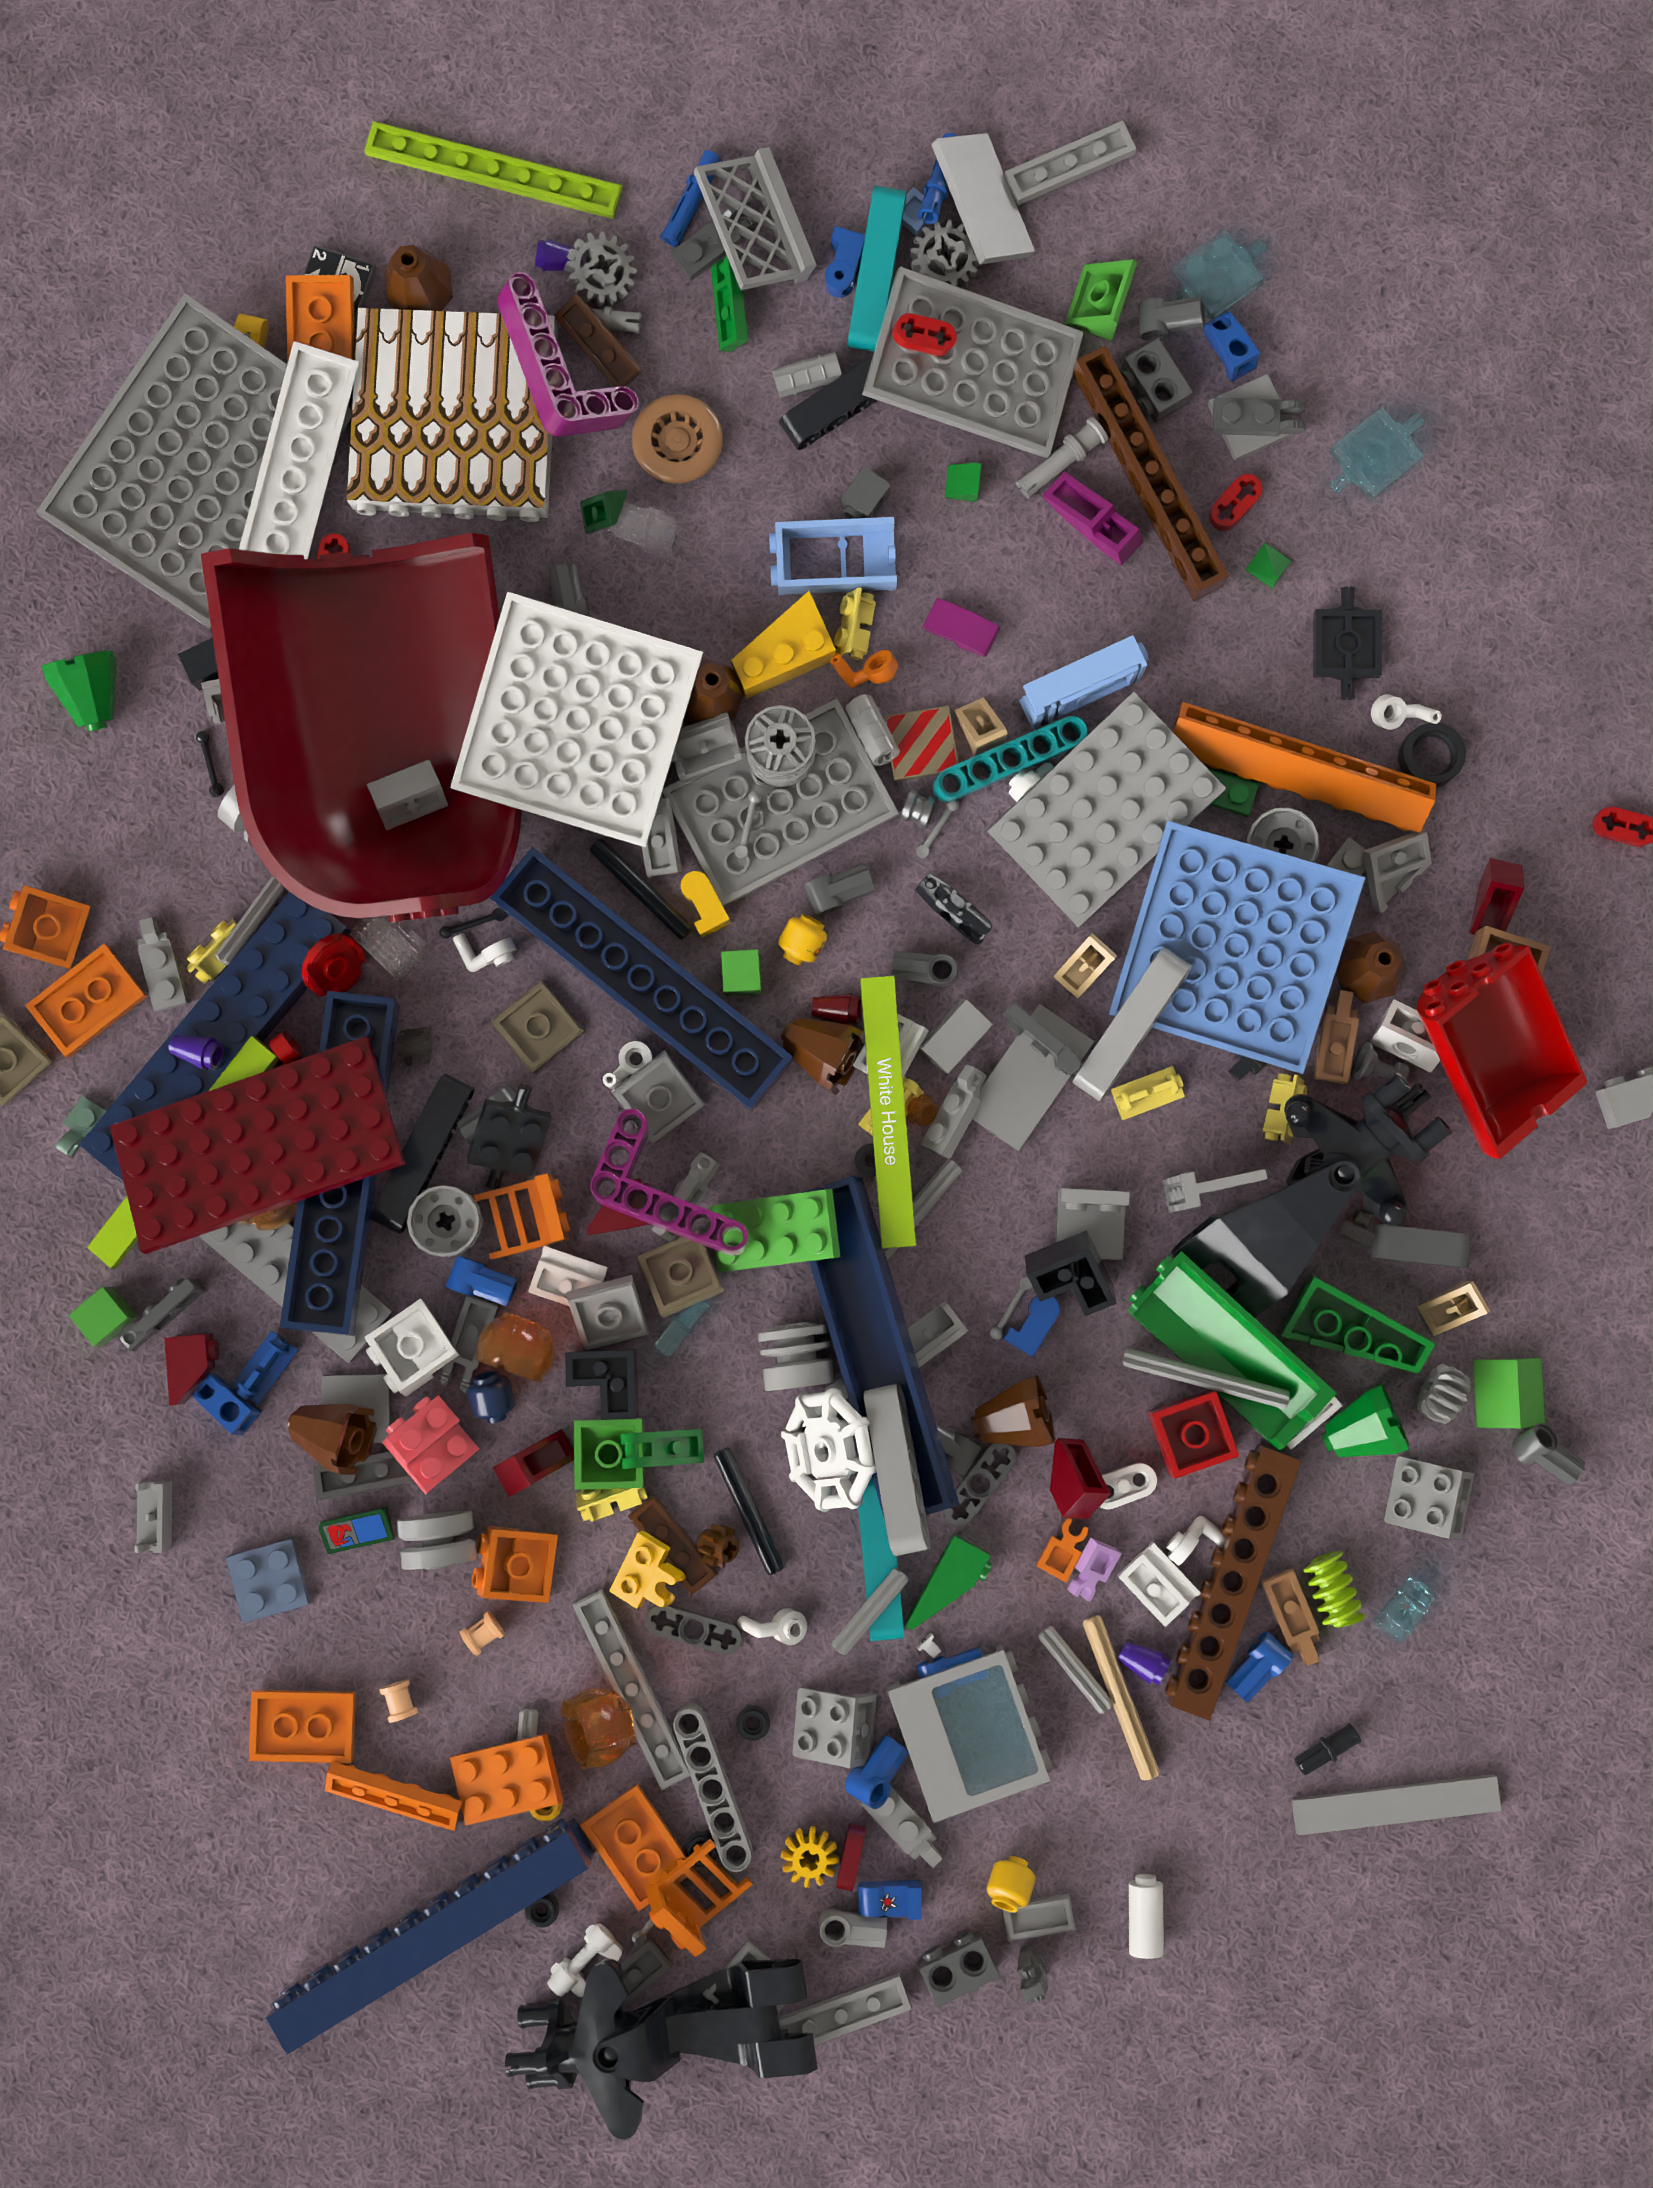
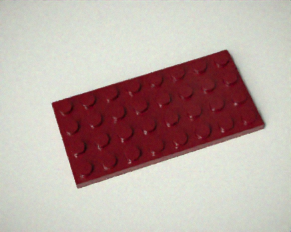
M367 1036L110 1126L140 1251L144 1254L405 1164L371 1041Z

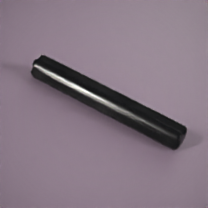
M600 838L591 846L590 852L679 939H684L692 931V925L603 839Z
M724 1448L714 1454L715 1462L766 1573L773 1575L783 1569V1563L731 1449Z

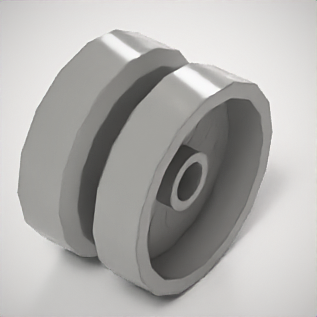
M472 1510L429 1513L397 1520L398 1538L404 1541L421 1540V1543L408 1545L400 1551L401 1568L404 1570L440 1569L476 1560V1541L470 1538H453V1536L468 1533L474 1528Z

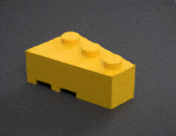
M808 591L731 661L733 671L747 699L830 663L831 658L836 655V649L811 593Z

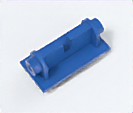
M271 1330L233 1382L232 1386L237 1389L236 1393L243 1399L247 1400L249 1398L259 1405L299 1350Z

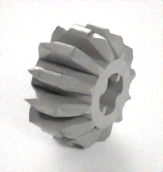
M1438 1365L1431 1370L1430 1375L1425 1378L1423 1386L1420 1387L1421 1391L1417 1396V1410L1429 1419L1443 1424L1455 1419L1457 1413L1462 1410L1464 1402L1467 1401L1466 1397L1470 1392V1378L1452 1366Z

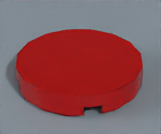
M342 933L328 935L319 940L308 951L303 962L302 977L305 985L321 997L326 996L327 991H348L362 974L360 968L362 962L365 964L366 959L363 947L350 935Z

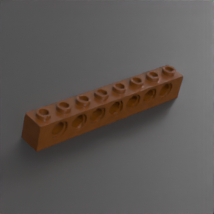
M1105 345L1077 359L1073 376L1095 418L1105 430L1112 450L1193 602L1222 588L1229 575L1108 348Z
M1258 1444L1256 1450L1251 1449L1244 1464V1468L1248 1469L1244 1483L1238 1482L1233 1495V1501H1236L1237 1504L1233 1515L1228 1513L1222 1526V1533L1226 1534L1225 1542L1222 1547L1216 1546L1213 1551L1210 1565L1214 1566L1210 1579L1205 1578L1201 1585L1199 1597L1203 1598L1199 1611L1194 1610L1190 1616L1187 1627L1191 1631L1187 1644L1182 1643L1178 1650L1176 1662L1180 1663L1177 1674L1176 1676L1171 1675L1166 1684L1165 1695L1168 1696L1167 1702L1172 1707L1206 1720H1211L1301 1460ZM1269 1474L1272 1478V1486L1268 1491L1260 1492L1257 1488V1480L1261 1475ZM1253 1506H1258L1261 1510L1260 1520L1255 1524H1248L1245 1517L1247 1510ZM1240 1539H1248L1250 1543V1549L1244 1556H1236L1234 1552V1546ZM1236 1571L1239 1576L1237 1585L1233 1588H1225L1223 1585L1224 1575L1227 1572ZM1217 1604H1226V1616L1222 1620H1213L1211 1616L1213 1607ZM1207 1636L1215 1637V1648L1208 1653L1201 1652V1640ZM1194 1669H1202L1205 1673L1204 1680L1198 1685H1191L1188 1682V1676Z

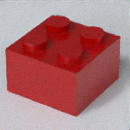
M1209 1389L1147 1411L1169 1476L1176 1479L1239 1457L1216 1391Z

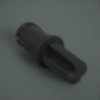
M1348 1723L1344 1728L1329 1737H1320L1319 1743L1295 1757V1764L1303 1775H1308L1331 1760L1336 1762L1337 1756L1356 1744H1360L1362 1742L1355 1728Z

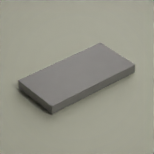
M988 133L937 138L933 142L932 148L979 265L1030 257L1035 252Z
M1041 1004L1038 1005L1031 1015L1033 1019L1064 1043L1081 1060L1095 1042ZM1024 1033L1020 1036L1017 1035L981 1087L979 1099L982 1101L972 1118L973 1121L1017 1151L1021 1149L1070 1078L1068 1074L1066 1075L1055 1068L1054 1058L1050 1054L1045 1058L1034 1050L1030 1045L1033 1040Z

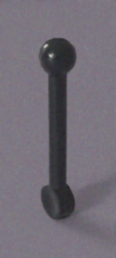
M199 731L196 734V740L201 743L212 784L209 787V792L213 797H219L224 793V788L218 783L207 744L209 735L205 731Z
M496 908L493 914L453 927L443 926L439 930V935L444 939H448L453 933L489 921L496 920L500 922L506 918V913L502 909Z

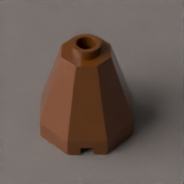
M415 245L400 246L392 255L384 273L388 304L394 309L442 311L453 298L449 267L428 250Z
M706 658L701 660L685 713V723L692 725L726 712L731 721L736 718L744 691L731 666Z
M1373 931L1346 940L1336 974L1341 990L1353 992V996L1357 997L1360 1001L1369 1003L1395 995L1408 970L1400 944Z
M798 1018L793 1023L789 1022L785 1026L781 1040L784 1041L782 1047L793 1056L824 1090L837 1095L840 1090L836 1086L840 1084L845 1087L856 1069L853 1064L861 1052V1049L858 1048L859 1043L865 1044V1033L852 1025Z
M1039 1375L1024 1378L976 1408L975 1416L971 1417L974 1435L976 1437L981 1436L983 1443L1033 1447L1053 1444L1056 1441L1054 1422L1051 1412L1048 1413L1045 1400L1048 1399Z
M355 1404L300 1406L290 1415L287 1424L290 1439L327 1470L345 1475H354L358 1470L353 1467L357 1461L364 1463L369 1457L377 1431L376 1423L370 1421L369 1415L374 1416V1410Z

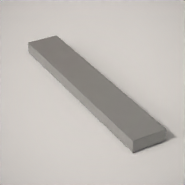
M602 1588L574 1602L572 1606L661 1790L689 1777L690 1773L680 1745L604 1589Z
M1495 1774L1291 1798L1297 1835L1502 1811L1498 1779Z

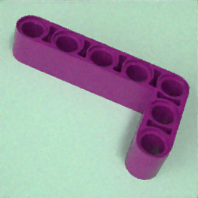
M523 272L513 273L499 292L497 302L545 430L553 436L562 437L621 428L638 408L639 401L635 392L625 386L576 392L534 280Z
M631 1108L621 1112L591 1180V1192L597 1202L727 1255L736 1256L743 1253L748 1247L749 1238L747 1229L740 1222L630 1179L647 1140L649 1125L645 1115L638 1109ZM632 1119L642 1122L640 1131L635 1134H629L624 1131L625 1124ZM618 1150H625L629 1153V1158L623 1165H615L611 1162L612 1155ZM605 1181H612L616 1184L614 1193L607 1197L601 1196L598 1193L599 1186ZM638 1193L646 1195L648 1200L644 1207L634 1209L630 1206V1199L633 1195ZM671 1205L679 1209V1215L675 1220L669 1222L661 1218V1212L665 1207ZM699 1218H706L711 1222L710 1229L704 1234H698L692 1230L693 1223ZM736 1230L743 1235V1239L737 1246H728L724 1242V1236L727 1232Z

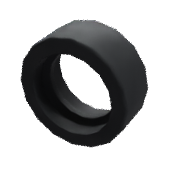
M1427 723L1418 726L1404 739L1399 748L1398 762L1402 773L1435 783L1437 788L1444 786L1460 773L1465 764L1466 748L1463 738L1454 728L1444 723ZM1437 737L1449 746L1451 762L1445 771L1432 775L1421 771L1417 767L1413 759V749L1421 739Z

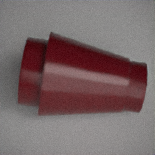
M853 993L813 997L811 1015L812 1017L840 1024H858L861 1017V997H854Z

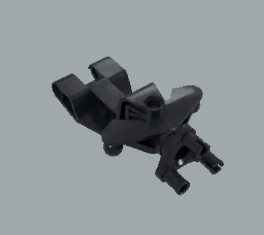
M1397 1072L1375 1092L1369 1091L1361 1098L1364 1118L1360 1121L1306 1095H1293L1286 1101L1284 1107L1285 1117L1294 1137L1313 1138L1319 1149L1304 1155L1296 1161L1286 1180L1288 1186L1228 1213L1212 1214L1184 1237L1172 1249L1171 1255L1175 1258L1182 1251L1201 1270L1210 1263L1214 1265L1220 1260L1237 1278V1281L1227 1288L1225 1292L1255 1318L1288 1294L1352 1193L1357 1190L1363 1193V1211L1379 1218L1383 1224L1394 1227L1401 1224L1407 1213V1202L1389 1158L1394 1154H1398L1421 1163L1430 1155L1429 1151L1452 1134V1130L1442 1118L1437 1116L1416 1135L1412 1134L1407 1123L1410 1120L1408 1116L1427 1100H1430L1431 1096L1426 1089H1421L1423 1086L1419 1082L1414 1083L1410 1087L1408 1082Z
M608 1958L596 1964L587 1976L578 2022H575L563 1999L548 2000L547 2004L520 2005L517 2013L519 2027L523 2029L526 2027L548 2025L545 2039L541 2047H537L535 2051L510 2052L505 2057V2067L511 2066V2069L505 2070L507 2076L526 2075L528 2089L556 2086L559 2090L571 2089L577 2075L580 2074L609 2131L614 2137L624 2140L631 2138L636 2133L642 2120L644 2100L631 2090V2080L638 2082L657 2080L681 2060L680 2053L741 2064L751 2068L759 2078L804 2075L818 2069L813 2033H788V2029L780 2030L777 2005L797 2003L807 1998L803 1961L801 1959L741 1961L729 1968L690 1983L636 2010L623 2011L621 2004L629 1995L621 1979L623 1969L621 1964L615 1959ZM714 1983L716 1984V1990L713 1995L719 2000L716 2004L711 2000L709 2001L703 1995Z

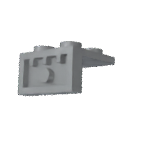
M1059 1189L1056 1243L1087 1230L1101 1259L1122 1260L1125 1206H1129L1130 1192Z
M1401 1456L1397 1457L1384 1521L1392 1525L1448 1539L1461 1540L1475 1473Z
M806 1687L799 1688L797 1693L793 1756L845 1768L865 1765L872 1754L877 1694L859 1693L847 1696Z

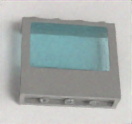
M1002 1644L995 1646L997 1650L995 1652L901 1685L900 1681H896L887 1685V1692L933 1823L1050 1781L1047 1773L1048 1770L1053 1769L1046 1749L1039 1750L1035 1739L1041 1736L1035 1716L1028 1718L1024 1705L1030 1703L1023 1683L1016 1685L1012 1674L1018 1671L1012 1651L1005 1653Z

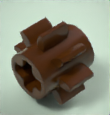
M713 1523L711 1524V1529L702 1531L697 1541V1551L704 1554L701 1561L713 1567L717 1565L722 1568L725 1567L726 1563L732 1562L739 1551V1540L732 1537L735 1530L725 1525L719 1526Z

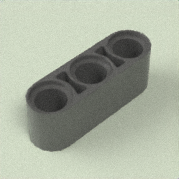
M1374 1224L1371 1258L1468 1268L1471 1234Z

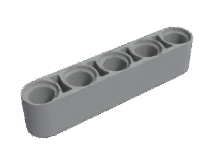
M1162 948L1080 1071H1078L1072 1083L1101 1102L1189 974L1192 965L1167 948Z
M896 1383L866 1390L864 1392V1402L867 1419L870 1423L869 1431L891 1551L894 1556H900L930 1549V1535L906 1401L901 1385Z
M692 1703L685 1704L676 1713L673 1723L674 1731L720 1860L727 1870L740 1872L750 1864L752 1844L706 1715L698 1705ZM685 1714H693L699 1720V1725L694 1729H686L682 1725L680 1718ZM700 1746L705 1747L709 1750L711 1757L704 1762L697 1761L692 1755L693 1749ZM710 1779L717 1780L721 1783L722 1790L718 1794H710L705 1790L704 1783ZM726 1812L732 1815L734 1823L728 1827H723L717 1823L715 1817L719 1813ZM733 1845H738L744 1848L746 1855L741 1859H732L728 1855L727 1850Z

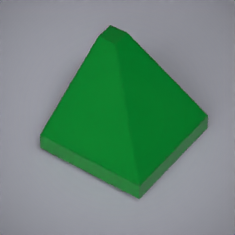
M1264 543L1245 570L1270 588H1273L1291 563V560Z

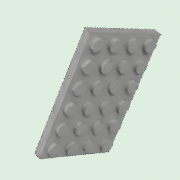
M899 267L862 395L1047 458L1051 454L1084 332L915 271ZM913 313L951 324L957 333V340L953 348L946 355L935 356L899 346L893 338L892 330L902 315ZM906 324L903 328L906 331V337L911 338L913 333H916L911 330L910 324ZM938 332L934 336L938 339V345L942 346L945 341H948L943 339L942 332Z
M1133 692L992 826L988 833L1079 928L1157 855L1167 821L1188 826L1226 790V787L1145 702Z
M837 698L805 715L814 728L816 757L814 766L808 775L796 784L778 787L769 785L759 779L749 766L746 746L740 748L742 760L682 781L679 780L663 788L662 793L665 798H669L672 812L723 908L899 816L893 801ZM778 737L776 742L778 749L783 748L785 743L784 737ZM752 791H759L762 799L757 803L746 846L749 851L748 856L740 859L736 856L735 849L741 843L751 803L749 794Z

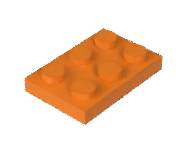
M285 275L287 364L294 341L355 360L354 278L351 275Z
M104 943L25 1006L64 1057L70 1058L148 996L112 949Z
M254 1689L251 1691L249 1761L331 1763L333 1761L336 1763H352L354 1761L356 1692Z
M548 1733L450 1757L459 1800L462 1801L461 1809L465 1826L558 1805L563 1802Z
M638 1783L584 1820L580 1825L638 1912L649 1905L645 1887L650 1883L655 1885L661 1880V1874L664 1871H672L678 1866L677 1861L681 1857L687 1858L684 1850ZM683 1873L676 1880L680 1883L687 1876Z

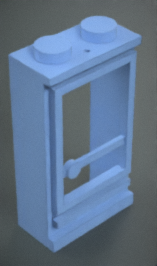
M894 517L775 522L776 533H769L770 554L776 553L777 565L770 566L771 586L778 585L779 596L785 594H806L808 591L810 593L851 592L859 587L862 588V591H896ZM863 536L864 577L846 576L845 548H847L848 543L845 537ZM840 537L838 547L841 552L842 578L791 580L789 539Z
M1132 635L1023 685L1026 695L1022 696L1019 703L1032 730L1039 728L1044 719L1049 723L1053 720L1054 715L1058 719L1130 686L1133 682H1139L1147 667L1146 662L1149 661L1147 651L1141 642L1137 644Z

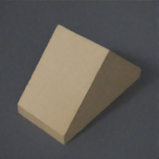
M984 697L954 710L974 757L1005 744L1008 734L1007 730Z
M1092 933L1053 977L1078 999L1112 963L1117 955Z
M1461 1281L1417 1306L1433 1336L1490 1312L1473 1281Z

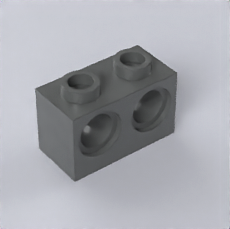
M1159 338L1124 358L1121 375L1129 390L1134 389L1140 398L1138 399V404L1146 417L1151 416L1154 422L1157 423L1189 404L1193 391ZM1148 365L1152 368L1153 372L1144 374L1138 369V366ZM1165 392L1169 395L1170 400L1161 401L1155 396V393Z
M971 1930L964 1931L954 1937L953 1944L941 1948L940 1945L931 1947L922 1954L923 1958L918 1960L919 1970L937 2008L1000 1977L997 1965L980 1930L972 1933ZM970 1951H977L982 1955V1958L976 1964H968L963 1960L964 1956ZM945 1966L951 1970V1973L946 1979H937L932 1975L933 1971L937 1967Z

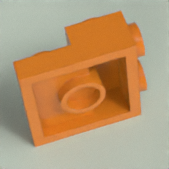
M23 885L21 892L14 890L8 908L15 911L11 923L4 921L0 932V941L5 942L3 949L70 970L91 906Z
M486 1526L485 1534L480 1533L477 1539V1553L482 1554L480 1568H474L472 1587L477 1588V1594L486 1599L549 1603L558 1535L549 1532L525 1531L519 1528Z

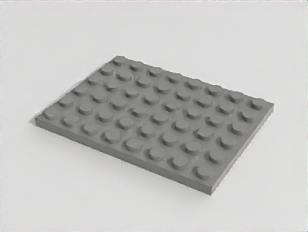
M184 293L37 509V515L211 630L201 554L228 548L239 549L287 364ZM349 407L347 408L341 435L352 420V409Z

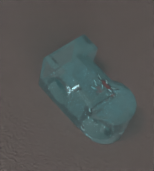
M1414 1574L1410 1575L1396 1590L1382 1611L1378 1612L1370 1623L1394 1642L1404 1643L1426 1614L1428 1607L1436 1596V1592Z

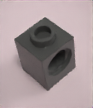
M864 466L841 497V507L844 509V515L849 519L874 518L890 496L891 484Z

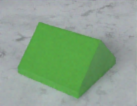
M1131 259L1084 265L1064 325L1112 341L1131 286L1137 262Z
M1541 1358L1473 1360L1477 1428L1521 1429L1533 1427L1538 1423H1545Z
M643 1419L574 1421L575 1490L644 1488L645 1467L622 1469V1458H625V1445H621L620 1435L643 1433ZM638 1443L639 1457H643L642 1443Z

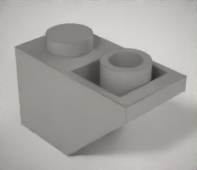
M1653 1066L1636 1071L1637 1078L1626 1082L1624 1076L1603 1081L1605 1088L1595 1091L1608 1129L1620 1127L1651 1116L1653 1112Z

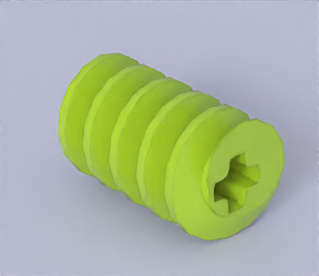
M1341 1550L1320 1555L1311 1560V1563L1303 1569L1304 1573H1315V1577L1308 1581V1585L1320 1587V1590L1312 1595L1313 1599H1324L1325 1601L1317 1608L1318 1612H1329V1616L1321 1621L1322 1624L1333 1625L1334 1627H1346L1361 1622L1366 1618L1364 1613L1357 1612L1362 1607L1361 1602L1352 1599L1357 1594L1356 1588L1347 1586L1352 1582V1576L1342 1573L1347 1569L1348 1565L1347 1562L1338 1560L1343 1555Z

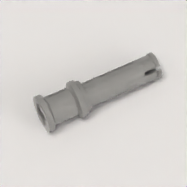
M1089 417L1086 420L1087 424L1075 434H1068L1064 438V445L1024 477L1016 481L1017 487H1022L1020 491L1027 499L1031 498L1035 492L1075 460L1077 462L1085 460L1086 454L1099 443L1105 444L1108 441L1105 430L1095 418Z

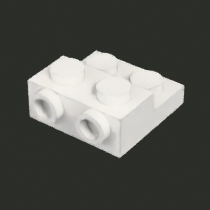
M419 1299L364 1337L370 1346L366 1349L368 1356L376 1366L382 1364L387 1372V1375L383 1378L394 1394L399 1391L404 1396H408L434 1378L432 1375L434 1372L459 1356L422 1299Z

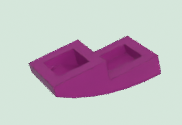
M939 598L936 599L922 626L925 631L953 641L957 647L983 657L987 656L1000 631V627L991 621Z

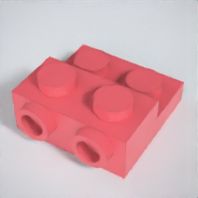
M439 1395L433 1400L426 1396L412 1408L415 1414L406 1422L400 1417L385 1430L389 1435L383 1441L385 1447L425 1494L429 1493L480 1450L458 1424L460 1420Z

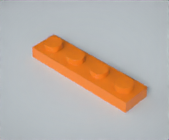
M332 1761L327 1771L326 1792L452 1831L456 1829L462 1801L456 1800L451 1795L430 1792L416 1784H404L392 1780L383 1774H372L359 1770L347 1763L340 1764Z

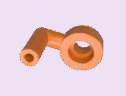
M881 650L871 655L866 660L863 669L855 673L840 654L833 656L830 660L831 665L850 688H855L869 680L875 684L889 682L895 676L898 669L897 660L888 650Z

